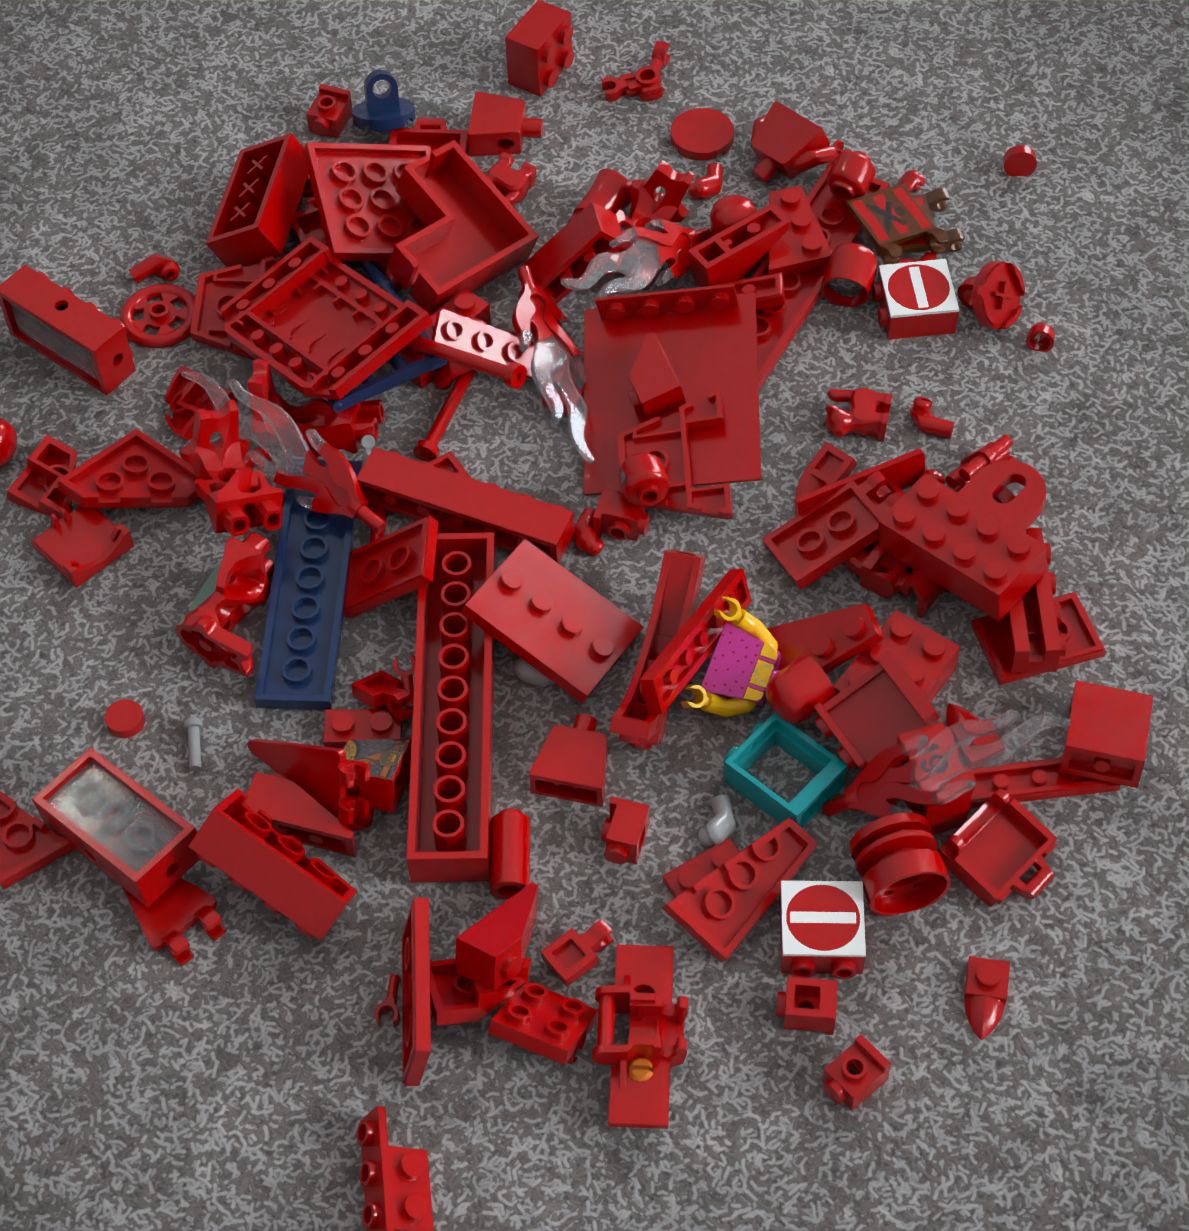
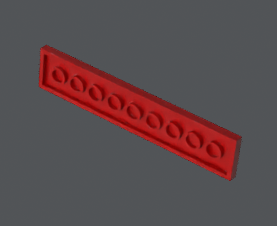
M830 162L808 194L807 199L833 252L841 244L856 243L864 230L845 206L846 201L836 198L831 193L827 182V175L834 163ZM874 178L865 195L890 187V183ZM769 253L752 278L768 275ZM827 266L784 275L785 305L756 309L759 390L822 296L820 288Z

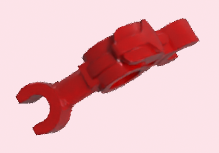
M657 41L649 66L638 69L636 73L622 74L620 79L615 77L601 79L602 89L607 90L605 91L606 101H616L624 95L627 97L639 95L643 102L661 98L664 94V89L661 87L660 70L662 66L668 64L671 55L667 54L670 43Z

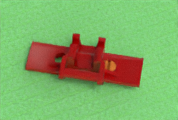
M617 945L615 985H603L595 990V1000L599 1003L597 1046L592 1050V1060L598 1064L611 1065L608 1127L668 1129L670 1067L683 1064L687 1056L684 1021L688 1015V998L679 996L677 1003L672 1005L674 947ZM644 990L650 993H638V991ZM615 1013L630 1014L628 1044L614 1045Z

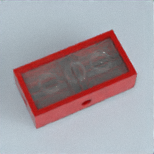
M26 265L22 266L0 285V305L10 334L97 390L108 395L136 371L132 358L133 352L129 347L126 336V327L117 318L108 317L100 312L93 303L84 302L76 297L69 288L60 287L52 282L45 273L41 271L36 272Z
M91 747L32 798L36 809L48 828L58 836L62 835L68 839L74 849L148 908L200 860L196 852L188 847L197 834L196 828Z

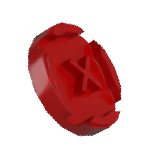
M710 108L691 109L677 116L671 125V144L678 149L679 154L689 159L702 161L715 159L716 155L722 152L723 155L727 153L734 143V125L729 117L717 110Z

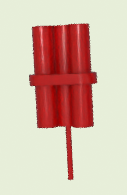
M1003 435L995 442H989L983 448L964 457L961 460V465L946 476V484L950 488H954V491L961 490L985 466L1004 460L1017 461L1013 456H1009V448L1013 445L1012 439L1008 435Z

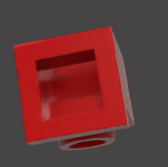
M320 84L318 88L319 94L306 113L308 129L320 136L327 135L338 138L352 116L351 94L349 90Z
M603 489L593 515V530L596 532L597 538L601 539L602 533L608 534L616 540L629 539L638 541L639 535L645 536L650 523V514L645 513V507L632 505L626 500L623 493Z
M611 796L609 802L610 818L605 819L601 832V841L606 842L604 857L616 864H624L626 862L637 864L650 824V806Z
M787 976L786 992L778 991L776 1016L784 1017V1029L825 1032V1035H833L836 1020L838 980Z
M860 1034L849 1048L824 1068L823 1088L835 1103L841 1104L843 1102L853 1111L888 1080L891 1062ZM853 1067L859 1074H850L848 1070Z

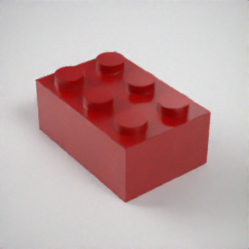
M895 609L880 628L884 639L856 657L834 684L833 688L836 695L879 664L876 658L888 649L929 702L934 699L955 672L960 646Z

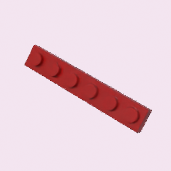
M730 569L639 679L640 694L645 699L649 714H663L715 649L725 623L732 624L731 621L717 618L714 615V609L720 610L724 614L729 612V603L721 597L726 596L736 599L740 603L741 609L744 610L752 602L744 569Z

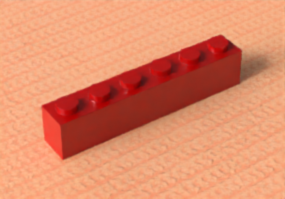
M374 447L357 476L362 493L370 505L416 520L432 516L439 522L438 527L455 533L494 532L495 545L512 552L526 539L559 563L574 535V512L567 510L561 505L545 503L533 499L527 494L508 491L496 484L471 479L462 473L450 472L434 467L428 462H419L401 456L394 451H385Z

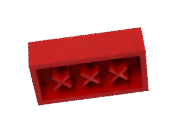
M292 133L240 150L205 243L226 267L238 264L249 266L261 261L262 258L270 256L275 258L281 255L285 248L294 216L309 178L303 153L304 147Z

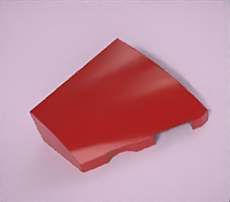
M46 435L29 456L27 467L7 490L6 498L20 506L47 516L54 513L58 520L62 518L59 510L61 507L70 514L72 499L58 490V479L76 468L78 452Z

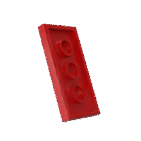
M414 898L412 900L401 936L402 1083H404V1086L420 1085L431 1053L429 898Z

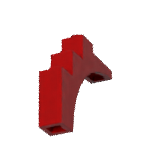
M673 549L664 551L654 603L639 659L625 697L618 710L613 714L609 732L618 733L619 740L628 742L630 746L651 749L652 744L658 745L663 740L669 707L663 714H649L645 699L640 694L639 679L696 611L706 560L704 555Z

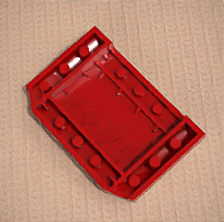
M310 236L222 306L221 313L225 318V332L231 342L254 359H262L269 362L270 370L303 395L306 397L340 400L433 324L429 313L410 300L404 303L336 258H332L333 253L330 248Z

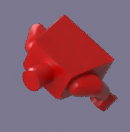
M777 101L773 103L767 114L755 119L753 122L751 148L760 162L752 170V174L765 184L768 183L776 171L789 179H794L800 173L830 162L834 163L842 152L852 150H843L844 143L841 140H836L833 146H829L830 142L820 126Z

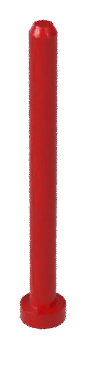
M417 336L406 345V347L504 379L505 385L513 389H519L526 379V367L516 362L508 366L421 336Z
M473 369L458 376L425 440H419L413 449L417 459L429 462L438 457L439 449L437 445L477 370Z

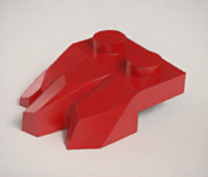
M524 958L518 975L508 980L495 991L455 972V959L430 961V1007L436 1026L458 1025L479 1021L497 1006L513 996L521 985L528 981L531 958Z

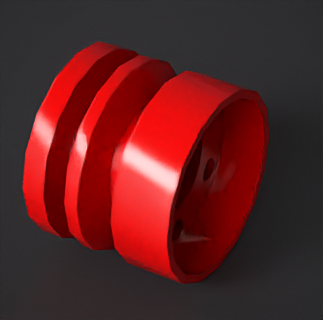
M897 813L882 817L861 828L849 841V852L855 861L856 871L863 877V891L870 909L875 914L895 916L923 909L942 898L950 889L951 878L942 856L936 851L937 842L931 834V826L923 815L917 813Z

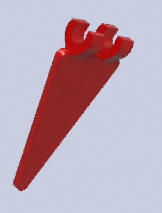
M264 739L248 741V749L277 774H281L294 781L338 818L340 822L348 825L354 823V814L360 815L363 818L369 817L370 802L367 799L346 796V788L354 787V778L360 779L363 782L370 781L369 764L362 761L346 760V753L341 748Z
M183 878L176 881L149 908L123 888L153 951H160L165 947L181 967L195 957L188 949L190 944L182 933L196 922L213 941H216L227 932L220 924L222 918L214 910L217 906L215 897Z

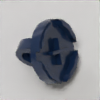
M375 70L366 77L364 81L365 101L352 108L353 124L363 130V125L370 126L371 131L374 132L392 131L408 125V120L413 122L416 119L414 103L410 100L399 98L396 80L389 72ZM379 80L389 82V87L383 94L373 92V86Z

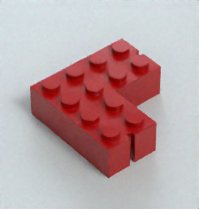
M453 140L431 152L430 158L425 155L403 168L395 191L426 225V228L394 246L387 269L405 290L410 287L412 288L411 297L431 316L463 288L473 292L529 259L539 236L457 142Z

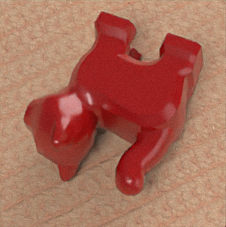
M502 152L499 155L498 163L488 170L486 177L508 202L514 205L522 201L526 197L528 190L535 185V178L537 177L536 167L524 162L520 170H513L510 168L514 162L513 156Z
M858 388L856 390L830 389L827 392L830 400L837 403H849V412L834 405L826 406L827 416L823 426L834 437L841 438L853 432L861 436H873L878 441L884 442L892 394L878 393L868 388Z

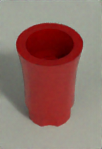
M601 169L582 201L573 210V215L567 223L592 201L614 214L619 209L623 211L631 204V195L629 193L631 183L626 177L615 170Z

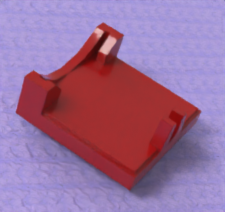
M82 506L70 514L61 507L59 510L62 518L58 520L54 513L51 514L50 528L31 541L32 547L76 588L134 547L130 531L121 523L116 526L97 508H83Z

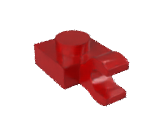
M380 670L351 684L353 697L373 709L387 707L391 716L397 721H403L413 716V711L404 704V701L411 698V694L404 689L402 680Z
M603 919L593 924L581 936L571 928L540 951L541 958L562 983L568 987L599 963L598 956L594 952H600L614 942V939L610 936L613 930Z

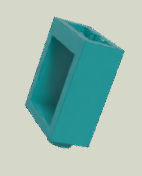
M775 713L765 722L759 721L751 730L749 738L740 747L738 745L732 747L723 760L724 782L778 823L790 817L801 828L822 809L824 802L831 800L845 786L848 767L839 758L794 725L782 720ZM774 744L817 774L789 803L746 772Z

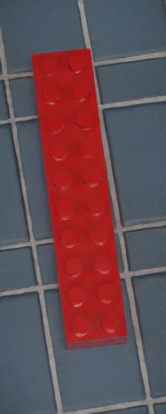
M494 532L438 533L433 582L418 589L406 857L410 883L490 881L495 638L461 614V611L469 599L497 570Z

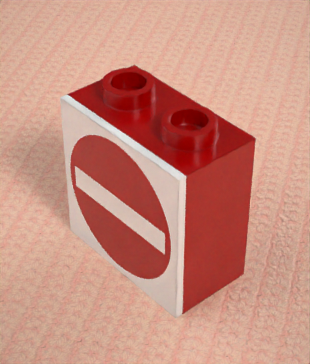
M946 259L879 265L877 282H874L872 286L873 302L880 303V307H878V324L880 328L885 327L888 340L956 333L959 306Z
M781 880L779 897L781 973H790L793 977L809 978L814 974H832L833 977L838 979H848L856 974H863L866 958L863 881Z

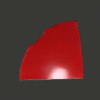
M180 366L171 380L165 397V401L170 405V409L173 412V417L171 418L166 414L165 418L172 431L181 439L187 441L192 439L196 410L216 411L221 409L226 401L234 400L237 402L238 398L232 391L210 383L203 374Z

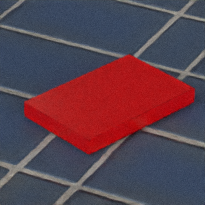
M427 516L351 551L343 608L346 617L353 618L433 582L439 523L432 516Z
M1076 592L1054 597V603H1059L1061 607V623L1058 625L1059 634H1065L1066 655L1060 656L1057 669L1104 657L1106 650ZM988 615L971 620V628L999 685L1046 673H1011L1003 618L997 621Z

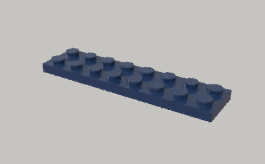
M290 460L288 474L309 476L302 473L305 460ZM319 460L323 465L327 466L325 460ZM349 461L357 477L362 469L361 461ZM286 487L282 526L279 532L254 697L256 708L332 709L344 618L343 608L350 553L353 549L356 519L342 514H326L312 511L313 498L317 495L307 490Z

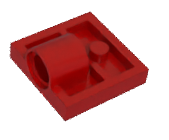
M527 981L521 985L513 996L508 998L491 1019L488 1034L561 1064L569 1063L574 1065L578 1059L575 1057V1053L578 1048H583L587 1034L596 1022L598 1009L585 1005L578 999L568 998L550 991L541 984Z

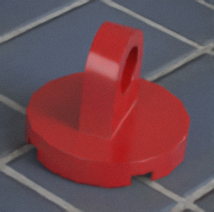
M990 261L981 268L977 276L968 277L958 287L957 295L963 305L974 310V314L982 326L988 329H1007L1016 322L1022 312L1023 305L1019 304L1020 296H1025L1023 277L1014 264L1005 261Z

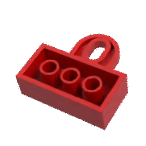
M1013 460L998 461L985 466L958 493L929 475L924 474L878 520L880 548L918 572L925 574L929 579L990 617L1000 621L1046 573V545L1024 533L1045 507V481L1041 474L1032 466ZM1019 483L1024 486L1021 492L1008 503H999L994 500L1008 484Z

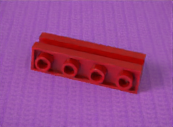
M1027 528L1026 534L1046 545V573L1003 617L1011 673L1057 672L1060 656L1066 655L1065 634H1059L1058 625L1061 623V607L1059 603H1054L1053 595L1056 592V577L1054 572H1049L1048 565L1051 562V547L1049 542L1044 543L1042 528Z

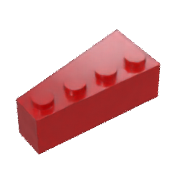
M239 788L213 808L188 847L196 852L197 857L203 863L212 867H218L229 875V879L234 885L243 890H250L260 897L263 904L269 910L278 914L282 913L295 922V926L300 932L309 937H316L321 941L332 929L357 891L319 858L309 860L304 855L305 849L298 839L293 835L279 834L272 828L271 824L274 819L263 809L255 813L245 804L248 796Z

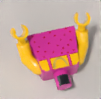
M724 596L721 598L729 603V612L724 614L720 610L714 609V615L717 618L731 621L732 624L726 622L702 685L684 687L685 690H691L694 693V702L681 701V705L686 709L700 707L701 710L722 717H731L750 713L756 706L763 707L767 700L766 685L769 679L779 672L778 666L782 656L777 651V641L765 625L750 613L741 609L740 603L736 599Z

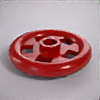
M155 284L140 289L129 297L121 309L120 321L126 327V336L132 342L148 348H165L184 341L191 335L190 330L195 296L185 288L172 284ZM160 297L163 299V301L148 304V301ZM179 300L185 307L176 310L173 303ZM135 312H143V320H133ZM177 319L184 322L177 329L170 327ZM148 327L159 330L157 335L147 334L145 331Z

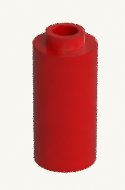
M514 808L503 809L491 818L489 891L493 897L500 900L510 899L530 884V818Z

